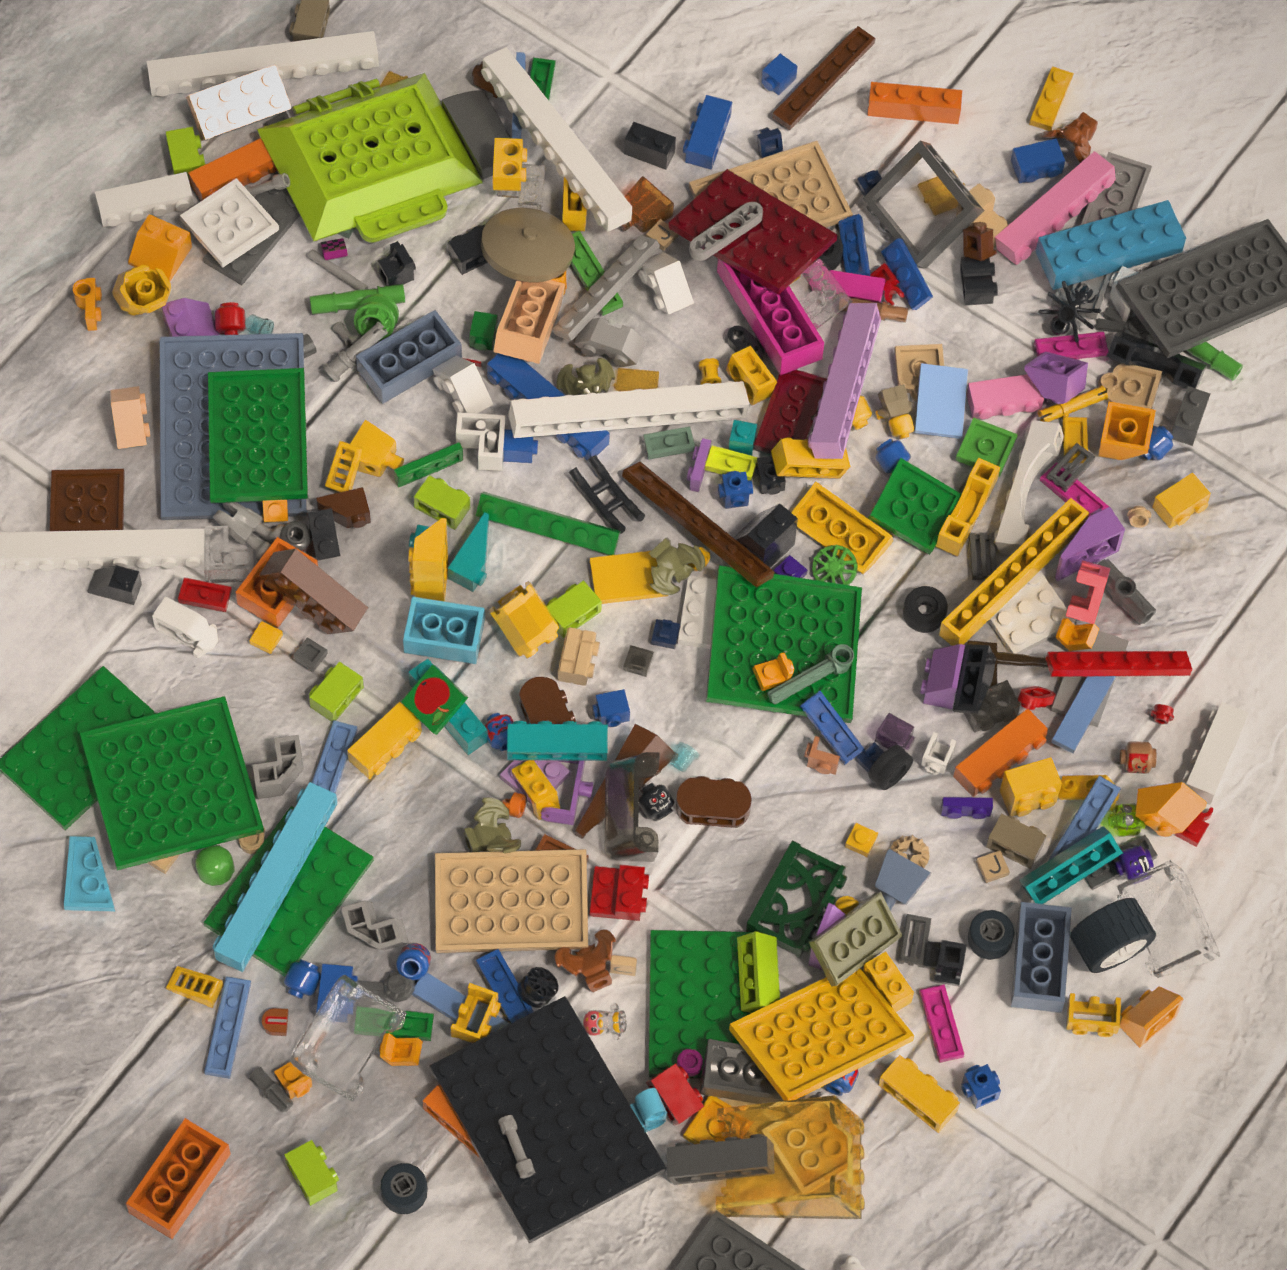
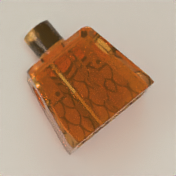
M642 176L625 195V198L632 206L631 221L619 227L623 231H627L634 225L640 232L645 233L660 219L666 221L673 216L674 203Z

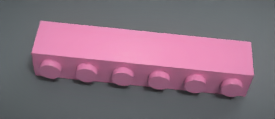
M1094 151L995 236L997 250L1015 265H1018L1022 260H1026L1036 249L1039 237L1061 230L1068 220L1077 216L1083 207L1097 198L1098 194L1105 188L1112 186L1116 180L1114 166Z

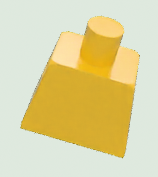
M365 420L350 443L363 448L357 471L381 477L387 467L396 469L403 466L404 458L395 454L397 451L395 439ZM346 450L344 455L354 458L355 453ZM343 459L344 465L351 467L352 462Z

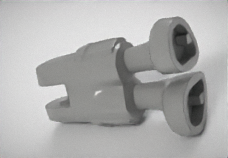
M237 502L223 503L224 508L234 517L232 518L224 511L218 510L213 516L214 519L241 545L248 543L255 551V557L259 561L277 537L280 538L284 524L270 528L262 524L263 517L252 509L245 508ZM252 532L258 533L266 541L263 542L259 540L252 534Z

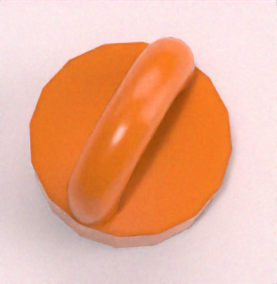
M514 792L511 799L508 798L501 801L509 809L510 816L520 818L524 814L526 808L525 794Z

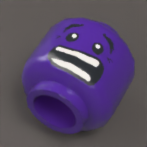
M1136 845L1121 850L1123 853L1118 856V861L1114 862L1119 876L1124 875L1126 880L1135 881L1150 875L1154 864L1147 848L1143 849L1142 846Z

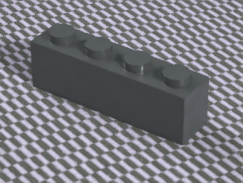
M754 1134L747 1139L728 1137L725 1138V1141L720 1142L702 1140L700 1144L677 1143L675 1147H666L667 1178L674 1185L775 1174L774 1144L767 1136L762 1134Z

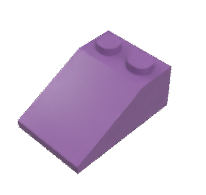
M1111 507L1104 510L1098 509L1091 513L1060 556L1055 575L1057 582L1078 572L1082 560L1096 563L1119 552L1125 528Z

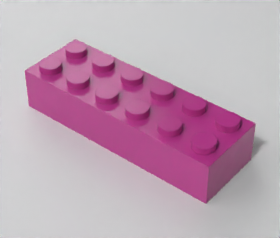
M718 259L717 273L780 375L823 359L824 341L790 286L778 295Z

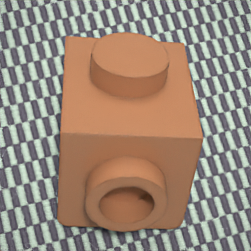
M815 736L813 744L808 742L804 757L808 758L807 767L816 769L822 774L831 773L836 775L840 756L818 750L820 737Z

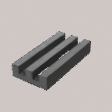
M1076 443L1049 472L1047 479L1049 481L1053 480L1057 487L1060 485L1062 490L1066 492L1095 461L1096 456ZM1079 451L1081 454L1071 463V465L1061 474V476L1058 477V472ZM1085 457H1087V459L1084 461V463H1083V464L1073 473V475L1065 482L1064 480L1066 479V477L1077 467V465H1078Z
M989 532V535L970 533L972 580L987 579L997 569L994 532ZM975 541H980L982 574L977 573ZM985 541H989L991 573H987Z
M906 914L899 964L909 963L908 965L910 966L915 964L919 965L918 967H924L931 918ZM915 921L910 957L905 956L910 922ZM920 923H925L919 959L915 958Z

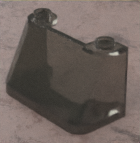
M645 752L610 763L606 769L604 850L607 857L611 860L654 862L657 857L659 845L657 833L648 827H638L639 787L643 788L646 778L656 775L659 769L660 752Z

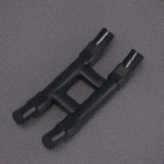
M596 455L588 459L594 472L601 480L595 486L590 488V485L577 467L569 471L579 491L585 495L610 528L621 531L620 534L625 531L626 527L612 513L621 506L636 520L642 521L645 518V514L622 491ZM609 489L616 498L604 505L597 495Z

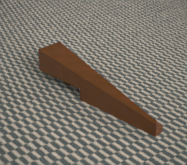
M635 724L575 830V835L583 839L586 833L602 823L606 816L612 811H616L652 777L661 773V770L671 761L674 762L677 754L657 734Z

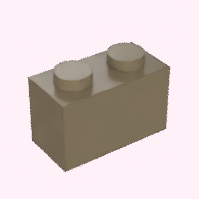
M301 0L300 4H296V21L291 22L290 35L293 36V42L324 38L330 15L329 0Z
M1001 813L988 837L986 848L994 852L1000 850L1003 856L1031 869L1044 845L1046 835L1037 827H1029L1020 823L1016 817L1006 816Z

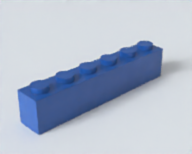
M498 353L487 363V377L490 382L503 388L505 394L512 400L565 396L522 359ZM607 430L556 434V437L562 443H567L573 448L574 453L578 457H584L587 461L594 455L600 454L609 445L610 433Z

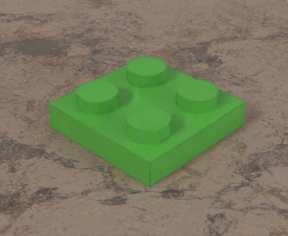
M973 417L956 455V461L974 467L977 459L981 458L999 466L998 477H1000L1018 434Z

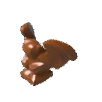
M1082 112L1069 125L1045 131L1042 133L1041 138H1065L1074 144V154L1079 163H1081L1090 155L1091 146L1088 141L1092 140L1098 121Z
M606 929L600 930L595 934V940L598 941L596 947L595 943L588 945V948H582L575 952L576 955L571 954L572 950L570 948H560L555 953L557 967L560 968L562 966L574 976L578 974L585 976L588 988L592 992L612 984L611 976L608 970H606V962L612 960L613 943L616 942V939Z

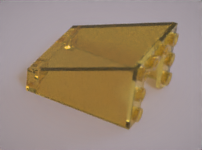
M835 1095L717 1109V1121L726 1122V1132H722L724 1140L728 1137L747 1139L751 1135L762 1134L767 1136L774 1144L775 1174L726 1179V1187H721V1193L725 1196H716V1209L724 1216L862 1219V1210L865 1207L862 1195V1185L865 1182V1176L861 1169V1160L864 1159L865 1155L864 1147L861 1144V1135L864 1134V1123L858 1115Z

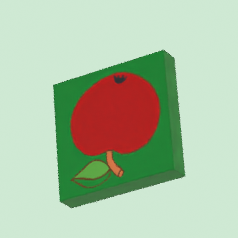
M432 664L401 702L433 734L438 735L469 697L436 665Z

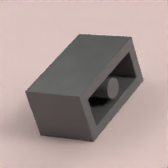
M1190 386L1187 387L1171 433L1174 437L1173 440L1193 446L1211 393Z

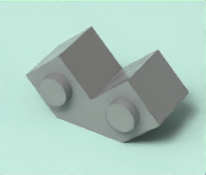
M600 317L592 319L581 330L574 344L586 356L593 357L606 354L619 367L636 365L647 342L631 327L622 325L621 328L608 325L609 320Z
M299 735L274 738L277 761L253 765L258 799L283 796L304 770Z
M365 900L341 907L347 932L369 943L371 946L379 950H389L409 944L403 919L393 918L378 923L372 902Z

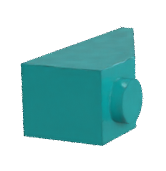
M484 512L448 567V579L474 592L478 585L481 586L487 577L486 561L489 514Z

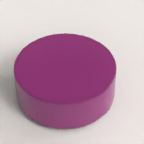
M686 1049L679 1054L677 1066H682L688 1076H695L702 1069L703 1058L698 1051Z

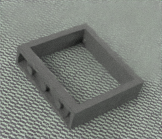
M921 140L863 198L867 203V210L881 221L880 226L882 229L894 237L893 241L897 238L903 239L916 265L927 268L963 232V229L968 228L985 211L931 143ZM923 158L963 207V210L919 253L879 201Z

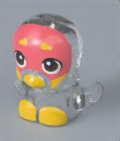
M617 1003L611 1004L609 1012L590 1010L584 1016L583 1027L591 1036L611 1033L614 1040H619L627 1027L625 1011L620 1010Z

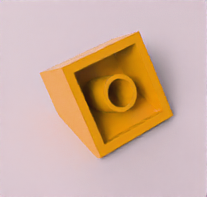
M149 214L137 232L128 264L133 267L146 265L149 266V269L156 270V268L162 269L170 282L192 248L190 232Z
M1109 401L1099 456L1125 460L1147 454L1156 410Z
M1183 782L1139 788L1135 816L1158 835L1169 837L1175 833H1182L1202 812L1207 802Z
M1160 986L1154 991L1149 989L1139 998L1140 1002L1135 1007L1130 1005L1121 1013L1120 1028L1140 1048L1177 1017L1184 999L1180 995Z

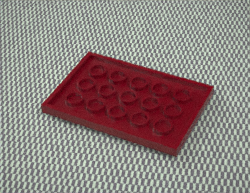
M726 169L669 221V229L691 242L695 237L748 202L759 203L763 208L762 221L713 256L779 295L837 241V234ZM736 222L729 224V226L732 228H738L741 226L739 223ZM715 234L712 236V238L715 240H720L724 238L720 234Z

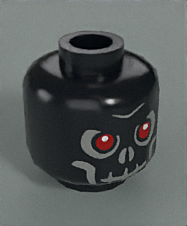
M650 783L640 790L642 795L638 798V804L648 819L655 818L656 821H659L673 812L674 799L664 785L655 786L653 783Z

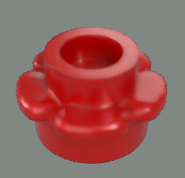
M1156 704L1154 710L1150 712L1151 716L1154 717V721L1159 724H1168L1169 721L1174 719V709L1164 704Z

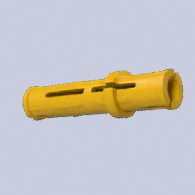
M1101 385L1073 397L1064 404H1055L1038 410V417L1048 414L1047 417L1040 419L1043 422H1051L1060 417L1063 419V417H1068L1070 413L1107 400L1108 394L1105 393L1098 396V393L1106 391L1105 387Z

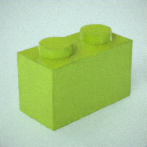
M193 127L165 131L173 173L175 175L186 172L189 180V172L205 165L204 155L198 153V149L202 148L200 136L194 134Z
M429 475L414 496V508L437 521L441 518H446L447 526L456 530L470 510V497L463 490H456L448 486L443 479L434 478Z
M583 580L578 585H571L565 594L559 598L551 599L546 607L559 624L557 632L562 638H565L567 628L578 629L599 614L602 610V601Z
M339 661L335 667L328 669L322 683L315 685L310 691V708L333 723L364 688L363 677Z
M310 1140L284 1154L285 1162L310 1206L338 1191L336 1182L339 1181V1178L334 1168L328 1169L324 1160L327 1157L320 1145L316 1147L314 1142Z

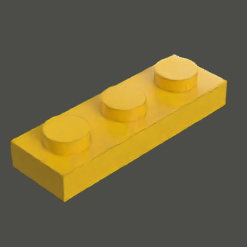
M1052 66L1029 125L1047 131L1052 130L1074 73Z

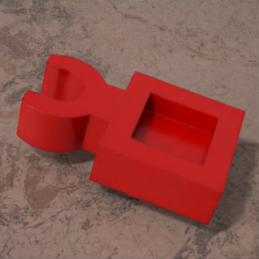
M883 263L870 274L871 277L885 279L883 295L890 305L895 304L892 301L894 294H898L901 298L904 297L903 291L896 286L900 283L886 263Z
M1210 807L1206 813L1201 812L1182 833H1175V836L1197 847L1209 827V823L1205 821L1211 818L1213 807Z

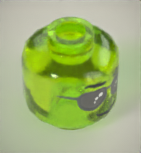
M1118 804L1113 808L1112 814H1108L1109 829H1113L1118 837L1137 836L1141 833L1142 829H1145V823L1135 816L1137 804Z

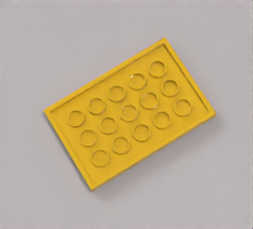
M861 968L837 986L831 987L827 977L731 1023L729 1027L730 1032L786 1104L912 1042L914 1039L912 1031Z

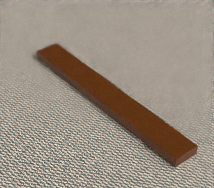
M638 462L623 470L622 477L755 587L773 578L775 572L642 462Z

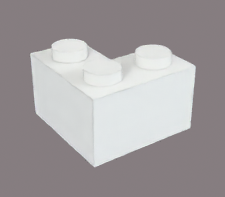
M662 252L649 258L638 272L643 284L654 289L656 295L654 302L659 310L661 309L665 313L671 314L694 304L679 260Z
M454 356L432 369L436 376L434 377L435 384L440 390H444L452 395L454 399L452 405L457 413L478 414L493 405L473 362L459 356Z
M458 412L456 443L460 442L462 448L479 449L478 470H503L506 415Z

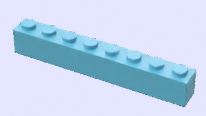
M309 782L306 789L302 788L296 800L298 803L294 810L290 809L285 818L286 824L283 830L277 831L273 839L274 845L271 851L265 852L261 860L262 867L259 872H254L250 879L249 890L246 894L242 893L237 903V911L234 915L231 914L226 921L224 934L222 936L219 935L214 942L213 949L216 960L241 972L246 968L337 806V795Z

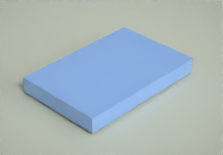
M921 363L914 433L962 438L968 369Z

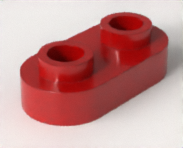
M1033 686L1021 689L1018 701L1021 702L1022 707L1035 710L1036 707L1045 708L1048 705H1052L1056 694L1049 689Z

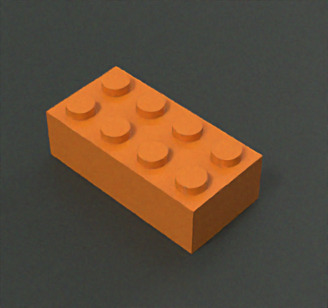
M185 1118L126 1202L129 1214L173 1239L230 1156L229 1144Z

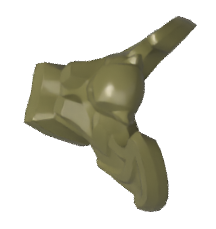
M603 358L597 359L599 366L597 373H595V364L576 368L578 377L572 375L573 365L567 364L561 368L557 375L556 387L558 390L562 389L566 395L597 394L602 391L607 393L611 380H615V373L611 364Z
M668 537L665 538L649 552L653 558H656L658 565L657 567H651L654 583L650 584V586L663 595L678 593L680 587L672 583L673 576L680 583L687 579L692 571H694L691 566L687 565L688 563H693L698 571H702L705 567V558L698 546L694 545V547L678 543V548L671 546V541Z
M483 798L482 803L484 805L480 807L474 816V820L478 824L474 829L470 827L464 829L465 843L469 852L502 851L506 854L519 850L521 840L511 839V832L506 823L497 824L499 818L509 820L507 807L498 799Z

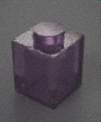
M888 713L876 732L875 742L887 749L894 745H900L904 750H909L916 738L913 736L914 726Z

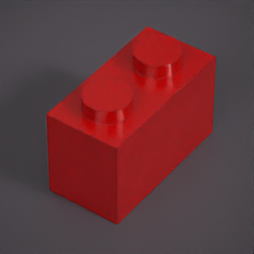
M677 1064L670 1065L645 1082L649 1089H657L667 1116L673 1125L682 1123L704 1107L701 1102L703 1101L702 1095L695 1087L692 1089L687 1081L689 1079L687 1072L682 1066L678 1067Z

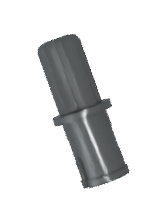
M258 1067L251 1073L249 1079L263 1092V1097L269 1098L281 1112H287L293 1106V1101L280 1089L279 1082H274L262 1067Z

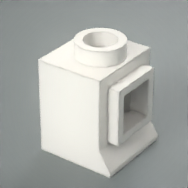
M933 732L923 755L921 766H924L925 770L931 774H945L955 751L957 741L952 739L949 747L938 743V733ZM935 754L944 758V760L942 761L932 757V755Z

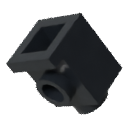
M773 457L757 458L756 472L761 494L768 493L774 495L785 491V476H777Z

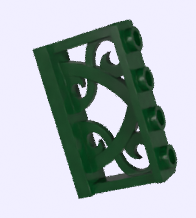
M792 840L747 922L746 932L756 931L777 938V946L796 954L795 956L799 958L804 951L808 953L811 948L809 941L813 939L811 937L814 931H818L828 903L834 905L837 898L834 896L836 890H842L848 878L845 876L846 867L801 847V844ZM797 858H800L814 866L808 871L797 860ZM825 870L831 874L832 880L829 884L823 885L820 881L825 876L820 875L813 879L812 875L817 871ZM794 876L797 880L800 876L801 880L795 884H790L787 878ZM805 884L809 891L812 906L803 911L788 914V905L785 898L779 893L780 889L793 891ZM819 893H826L822 901H820ZM774 904L782 905V915H779L780 909L776 911L772 909ZM812 918V920H811V922H810L809 925H807V924L804 922V921H806V920ZM761 924L779 925V934ZM790 925L789 929L792 935H794V929H801L802 936L797 940L787 938L784 933V926Z

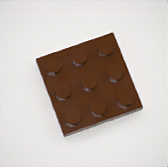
M124 469L52 470L50 531L124 530Z

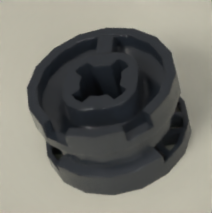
M542 967L530 969L518 984V992L522 1000L535 1008L546 1006L552 997L556 995L559 988L555 976L549 970Z

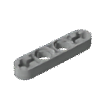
M748 202L695 237L690 242V256L698 261L706 260L762 221V206L757 202ZM736 222L739 223L741 226L738 228H732L729 226V224ZM715 234H720L724 238L720 240H715L712 238V236Z

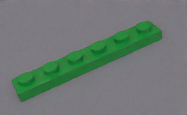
M487 492L481 493L475 515L482 517L485 512L489 514V520L608 555H615L621 531Z

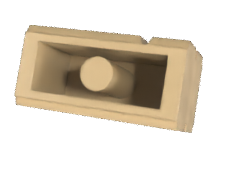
M571 627L567 628L558 668L559 681L585 686L587 685L588 678H593L595 664L592 663L593 656H598L600 642L596 641L595 632L581 631Z

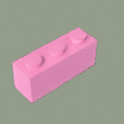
M1028 374L968 383L966 393L972 419L973 417L976 419H988L997 415L1010 416L1016 412L1023 411L1035 412L1038 409H1042L1044 400Z

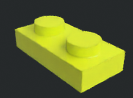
M712 445L705 470L718 474H727L730 471L746 472L747 480H752L758 457Z

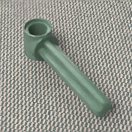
M845 644L837 645L832 652L825 655L824 661L770 690L767 693L770 702L777 704L831 673L836 675L847 672L854 659L852 648ZM836 656L844 657L847 662L838 661Z

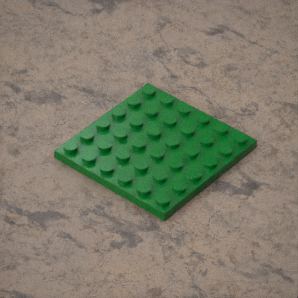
M719 565L717 569L706 702L807 717L800 708V705L818 691H821L845 723H851L854 708L862 587L774 574L772 579L755 587L732 567ZM837 645H848L854 652V659L847 672L836 675L831 673L777 704L770 702L767 695L774 688L762 691L753 672L755 665L775 660L779 653L784 652L787 659H790L794 666L792 679L824 661L825 655L832 652ZM836 656L838 661L847 662L844 657Z
M225 696L80 733L117 871L264 833V827Z

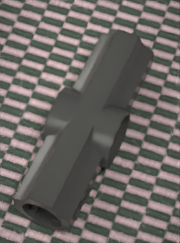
M1104 559L1097 565L1111 568L1105 588L1111 594L1112 601L1117 606L1123 607L1139 625L1149 621L1156 613V609L1136 589L1134 580L1125 577L1109 559ZM1119 590H1126L1128 594H1123Z

